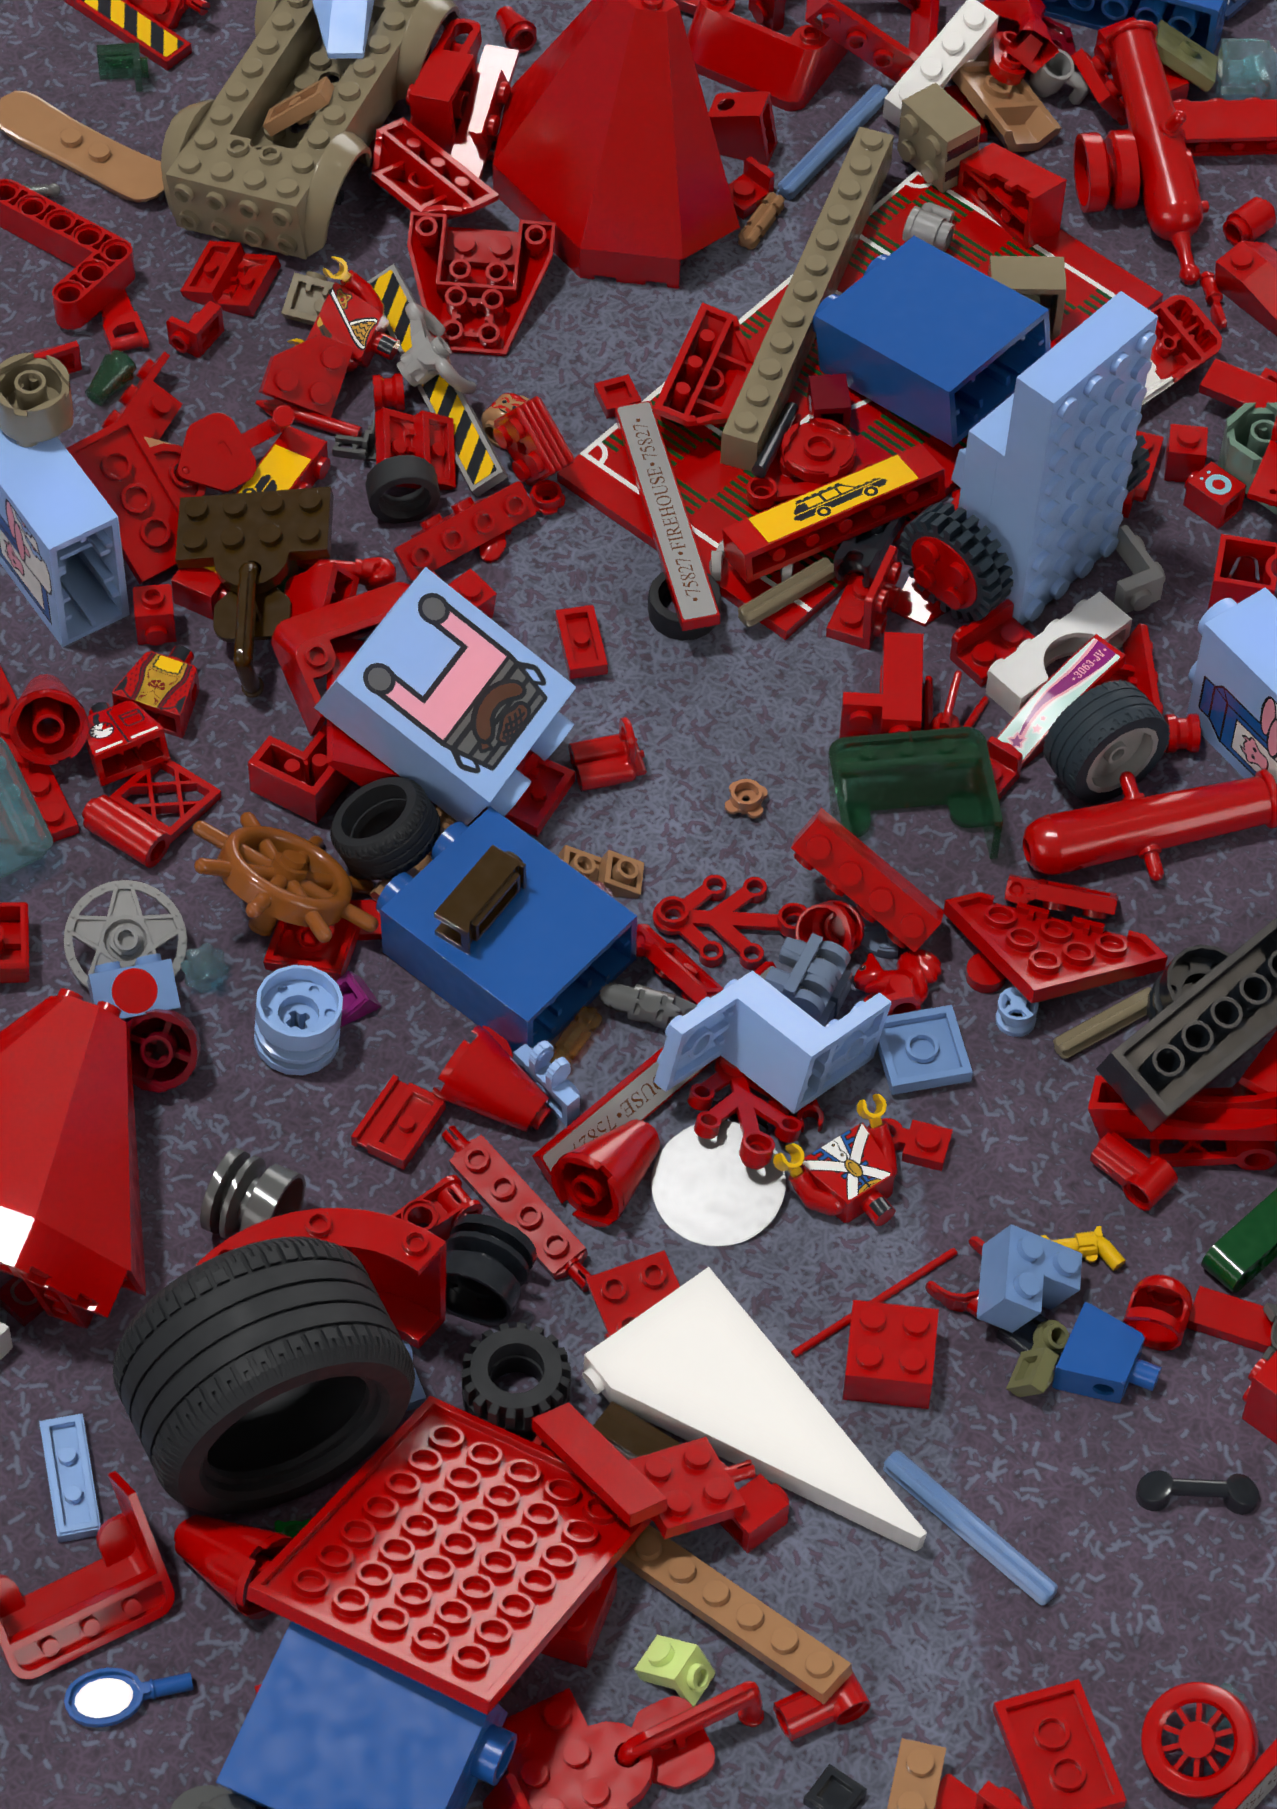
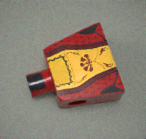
M176 645L168 657L152 651L146 652L114 688L112 692L113 706L124 701H133L163 727L164 733L183 738L200 689L198 669L191 665L194 660L192 651L184 646Z

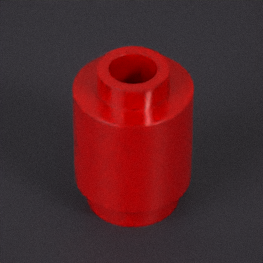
M1253 197L1227 216L1226 222L1223 224L1225 237L1235 246L1241 241H1255L1275 226V209L1269 201L1260 197Z

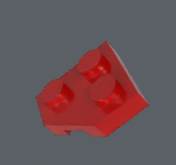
M319 334L270 357L259 393L290 405L331 417L354 347Z

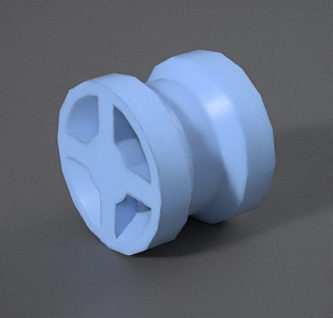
M1015 986L1005 989L998 999V1009L995 1016L996 1025L1006 1035L1012 1037L1025 1036L1035 1027L1039 1003L1031 1004ZM1017 1013L1022 1014L1023 1016H1013L1011 1014Z

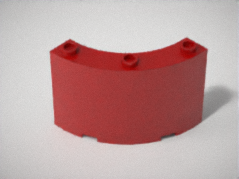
M317 1208L272 1217L229 1237L196 1264L198 1266L233 1249L268 1239L295 1236L316 1238L346 1248L364 1265L397 1332L405 1342L419 1349L446 1320V1241L409 1221L383 1213L350 1208Z

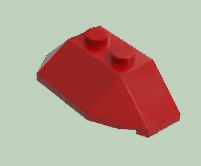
M404 117L376 130L371 179L413 212L447 214V219L450 220L473 213L499 200V194Z
M702 302L653 407L652 413L685 426L723 424L727 422L754 362L748 343L740 330L737 316Z

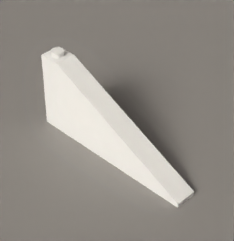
M709 1267L584 1354V1372L582 1376L586 1384L595 1394L601 1392L609 1403L613 1401L632 1414L689 1442L707 1437L718 1456L734 1464L749 1459L754 1464L757 1475L761 1473L767 1480L911 1550L918 1551L923 1547L927 1532Z

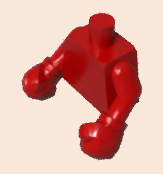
M383 557L356 558L355 562L320 559L307 571L292 576L287 581L284 594L289 597L292 604L291 617L356 596L358 584L364 585L367 591H371L395 583L396 568L390 559Z

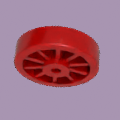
M1189 1682L1169 1689L1153 1703L1143 1722L1141 1747L1147 1767L1164 1787L1185 1797L1213 1799L1225 1795L1250 1770L1258 1754V1730L1251 1712L1236 1695L1214 1684ZM1196 1703V1721H1192L1183 1707L1184 1705ZM1208 1704L1217 1708L1218 1710L1206 1724V1709ZM1174 1711L1177 1712L1185 1724L1182 1730L1165 1724ZM1226 1716L1232 1728L1218 1731L1216 1728ZM1163 1729L1179 1735V1742L1162 1747ZM1234 1736L1233 1750L1221 1746V1739ZM1182 1750L1184 1752L1183 1755L1172 1766L1165 1755ZM1219 1752L1230 1756L1223 1767L1215 1757ZM1194 1758L1193 1777L1183 1774L1182 1771ZM1204 1760L1209 1762L1215 1773L1204 1776Z

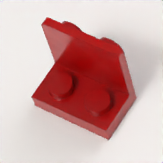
M889 546L870 587L862 585V580L865 576L856 573L851 574L826 628V637L870 650L876 636H883L888 621L887 611L889 608L895 609L900 597L901 588L896 586L902 569V563L897 562L898 547Z

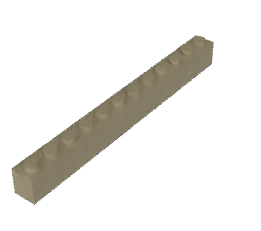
M859 126L722 431L720 463L752 472V468L790 397L816 338V333L812 329L814 313L826 297L835 294L889 172L894 135Z

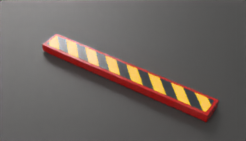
M63 0L167 71L192 53L191 43L127 0Z

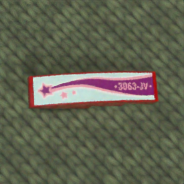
M1095 634L1035 692L996 737L1002 742L1011 744L1017 751L1022 753L1021 769L1043 751L1046 735L1061 712L1079 696L1083 695V693L1103 684L1124 666L1126 655L1098 634Z

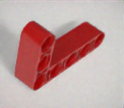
M0 180V227L75 267L54 286L52 297L57 324L61 328L68 330L81 328L134 281L136 273L131 243L14 180Z

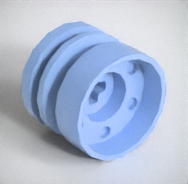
M291 965L279 968L268 975L257 990L254 1045L259 1057L270 1068L288 1075L303 1076L318 1072L331 1063L339 1049L343 996L338 984L326 972L304 965Z

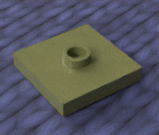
M1160 20L1157 24L1158 34L1155 41L1162 64L1203 91L1208 92L1215 83L1218 57L1166 22Z

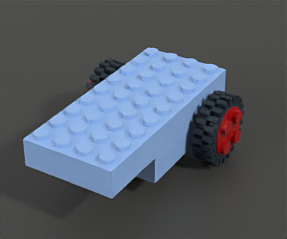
M1120 291L1021 373L1016 378L1015 392L969 430L958 509L955 510L954 504L946 503L945 505L942 502L936 503L934 506H929L903 529L904 532L900 535V540L903 542L899 546L900 551L905 553L902 557L904 565L912 566L908 571L911 579L915 578L918 583L916 586L921 592L927 589L931 593L927 599L932 604L936 601L941 602V611L947 613L951 610L953 618L959 620L963 616L966 622H971L973 619L979 621L1000 603L1009 599L1014 603L1013 618L1021 625L1028 620L1034 621L1041 615L1047 603L1053 598L1055 600L1060 599L1068 590L1070 583L1077 577L1084 578L1100 557H1108L1116 549L1119 543L1117 538L1118 529L1123 520V502L1127 494L1146 478L1148 474L1146 471L1150 468V462L1146 461L1149 457V450L1141 448L1146 441L1143 435L1136 436L1142 419L1140 411L1142 400L1147 392L1145 384L1147 374L1152 366L1150 357L1152 347L1157 339L1155 330L1158 319L1156 314L1124 292Z

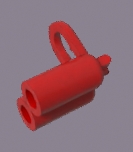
M627 717L620 718L619 734L568 744L570 761L576 772L581 792L631 782L636 779V776L647 773L642 759L645 758L644 751L639 750L632 724Z

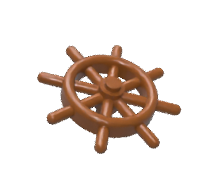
M245 812L241 815L240 823L243 827L233 831L230 835L204 821L194 823L193 832L196 836L221 849L217 859H197L194 864L195 871L199 874L220 876L238 897L248 903L245 909L247 916L250 917L248 926L255 933L262 936H270L274 931L277 920H281L290 924L309 927L317 940L325 943L332 938V931L329 926L338 923L341 918L367 932H373L378 928V920L374 916L350 904L353 893L370 894L374 889L373 881L348 876L344 868L322 849L324 842L321 837L312 836L309 840H306L288 831L261 826L255 815L251 812Z

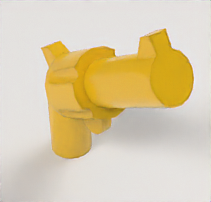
M1097 1226L1094 1231L1075 1233L1074 1238L1051 1240L1082 1253V1258H1085L1089 1263L1095 1262L1099 1254L1112 1271H1116L1126 1262L1113 1244L1103 1237L1101 1226ZM1041 1235V1237L1050 1240L1046 1235Z

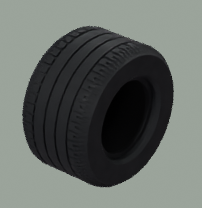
M281 1237L251 1243L218 1255L181 1275L150 1299L132 1319L123 1334L113 1362V1379L117 1394L161 1486L175 1501L185 1506L214 1514L246 1513L273 1507L308 1494L348 1472L372 1454L396 1429L408 1408L415 1385L412 1359L364 1265L346 1248L311 1237Z

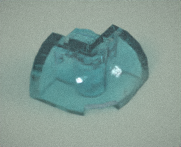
M1221 38L1217 61L1218 78L1214 98H1223L1225 100H1244L1249 97H1258L1261 100L1277 99V49L1270 46V41L1262 39Z

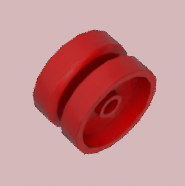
M1129 129L1110 130L1105 140L1097 132L1078 133L1074 143L1073 170L1075 189L1081 210L1085 213L1101 212L1106 208L1108 201L1116 210L1135 208L1140 194V165L1132 131Z

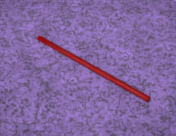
M951 1248L879 1294L870 1302L883 1303L958 1254L956 1249ZM851 1313L793 1349L791 1354L797 1358L850 1324Z

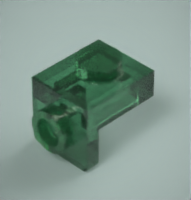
M139 42L97 45L100 80L135 78L136 92H143L142 78H149L148 58L140 57Z

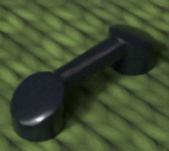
M1155 1470L1147 1473L1140 1479L1135 1494L1139 1505L1149 1511L1164 1509L1169 1504L1171 1496L1223 1498V1502L1228 1510L1235 1514L1245 1515L1251 1513L1256 1508L1259 1500V1490L1254 1481L1248 1476L1238 1473L1231 1475L1228 1480L1172 1478L1168 1472Z

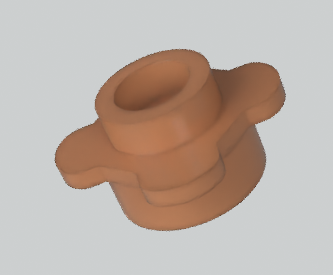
M741 779L730 784L729 792L731 795L730 799L725 802V810L729 814L741 813L747 814L750 818H759L763 814L761 805L762 801L767 798V789L751 779Z

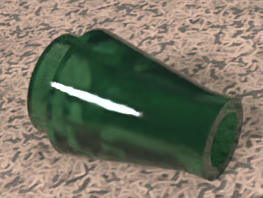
M113 350L111 354H105L90 386L85 390L86 396L94 403L102 406L107 399L134 379L133 373L137 369L136 364L129 356L119 350Z

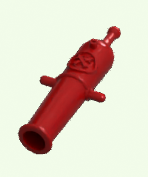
M1134 20L1115 27L1109 32L1106 42L1107 46L1114 50L1128 126L1135 138L1138 150L1140 186L1148 224L1156 236L1172 242L1177 251L1181 266L1179 278L1183 283L1192 285L1198 282L1200 270L1194 263L1191 251V237L1198 232L1203 221V213H1207L1209 210L1208 201H1202L1198 191L1200 185L1191 150L1186 149L1184 142L1186 139L1185 130L1181 128V125L1186 120V114L1182 110L1176 111L1155 41L1158 28L1151 21Z

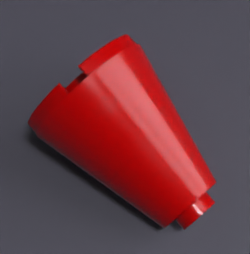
M42 674L29 682L15 704L9 717L8 730L10 738L21 756L33 763L54 765L68 757L71 759L79 753L86 743L89 724L85 709L62 681L53 675Z
M477 1025L471 1031L477 1035L476 1039L471 1043L465 1039L438 1077L444 1083L443 1087H433L432 1093L440 1099L523 1132H528L531 1127L539 1130L551 1112V1109L546 1106L549 1097L489 1032L480 1025Z
M633 1119L562 1155L551 1169V1184L557 1198L562 1204L567 1200L577 1209L572 1215L578 1220L593 1227L609 1226L621 1217L660 1149L658 1133L651 1124Z
M198 1514L183 1520L178 1525L174 1534L176 1553L235 1609L249 1619H262L272 1613V1611L246 1599L248 1585L293 1538L282 1533Z

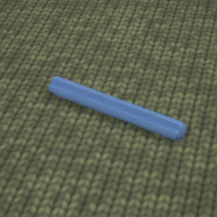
M879 84L873 85L778 183V194L784 196L787 200H792L857 133L859 126L863 127L884 105V98L888 94V90L882 88Z
M896 1450L885 1460L883 1467L885 1473L1038 1604L1046 1605L1054 1598L1058 1589L1055 1582L905 1454Z

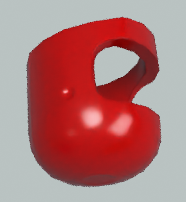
M829 900L807 908L799 916L796 924V939L808 942L811 934L814 933L823 937V941L837 943L844 947L849 954H852L861 945L863 940L864 921L853 905L841 900Z
M1160 1274L1147 1276L1136 1284L1123 1323L1145 1336L1143 1346L1158 1351L1174 1350L1182 1343L1192 1310V1296L1188 1288L1181 1281L1173 1277Z

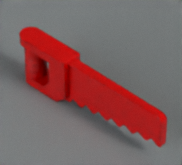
M124 289L101 310L104 323V337L111 354L138 347L143 349L149 348L148 337L137 311H134ZM135 331H136V333H132V334H129V335H124V336L118 337L119 335H123V334H127V333H131V332H135Z

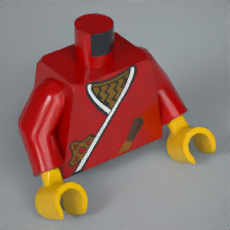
M332 256L331 258L339 263V271L333 275L328 269L323 268V273L331 279H340L341 284L334 282L307 339L321 334L354 347L346 372L354 371L358 366L367 368L375 353L392 360L399 349L400 340L385 334L389 321L384 316L383 302L371 284L353 270L348 271V266L344 259ZM296 338L288 340L287 342L290 344L298 345L302 343L303 340Z

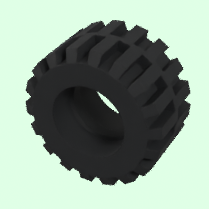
M508 1323L498 1325V1332L494 1333L491 1329L483 1332L482 1342L475 1339L469 1346L470 1353H465L462 1369L464 1410L520 1437L525 1438V1436L531 1435L534 1440L537 1434L532 1431V1418L568 1402L570 1403L571 1368L570 1362H568V1354L564 1347L558 1348V1339L551 1334L548 1337H544L543 1328L535 1326L532 1331L527 1329V1323H517V1328H509ZM521 1372L531 1375L539 1383L529 1391L510 1393L501 1390L493 1382L504 1374Z

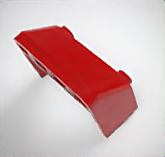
M699 0L687 34L697 73L740 92H770L772 105L782 110L798 111L804 108L848 52L846 48L812 25L801 26L795 30L791 37H788L731 13L735 8L736 0Z
M404 582L391 583L285 619L276 626L271 638L272 647L310 736L316 735L326 719L325 716L314 708L321 699L314 680L328 675L335 665L336 655L330 640L340 636L360 639L371 635L400 596L410 586L409 584Z
M116 1471L107 1475L122 1513L105 1521L98 1530L96 1543L102 1559L23 1597L16 1583L10 1577L0 1574V1653L10 1670L21 1679H34L164 1616L173 1606L175 1599L174 1588L137 1493Z

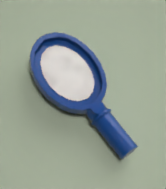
M121 1668L96 1669L83 1674L70 1684L65 1693L64 1705L70 1718L78 1724L97 1728L116 1725L132 1717L140 1709L144 1700L152 1698L155 1700L158 1697L194 1690L191 1672L141 1682L135 1674Z

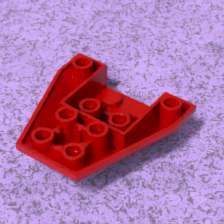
M411 211L407 248L421 305L444 325L445 332L440 337L445 340L452 352L506 356L553 259L556 222L519 220L518 232L448 227L447 214Z

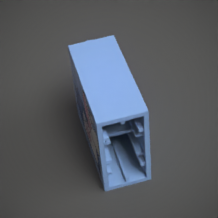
M0 430V564L59 644L64 647L130 615L119 519L57 436L47 441L38 442L33 447H22L16 440Z
M1265 587L1238 604L1232 598L1222 599L1209 608L1198 624V632L1202 635L1198 659L1188 675V680L1193 685L1187 715L1192 713L1199 715L1201 735L1244 779L1255 777L1257 771L1267 769L1274 776L1277 783V598Z

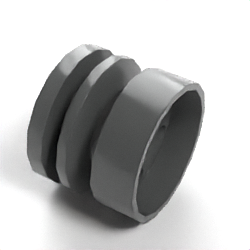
M235 1147L220 1161L206 1189L200 1213L201 1228L214 1234L220 1232L221 1237L228 1239L259 1222L300 1211L305 1195V1176L278 1164H274L266 1170L265 1159L256 1155L250 1157V1153Z

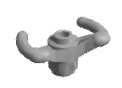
M414 302L408 303L405 311L410 319L412 347L400 356L401 361L397 363L402 376L413 387H416L419 384L427 383L436 375H440L457 391L463 394H473L477 389L476 384L460 376L451 365L449 355L452 354V351L445 340L440 337L445 332L444 325L426 308ZM428 329L431 331L433 335L437 337L434 338L433 336L429 335Z

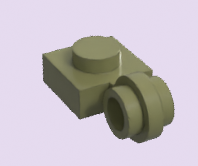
M1047 1320L1041 1322L1036 1327L1033 1334V1347L1031 1350L1021 1352L1006 1389L1017 1397H1026L1042 1394L1050 1386L1054 1378L1053 1369L1059 1357L1057 1354L1064 1350L1069 1338L1068 1330L1064 1325L1056 1320Z

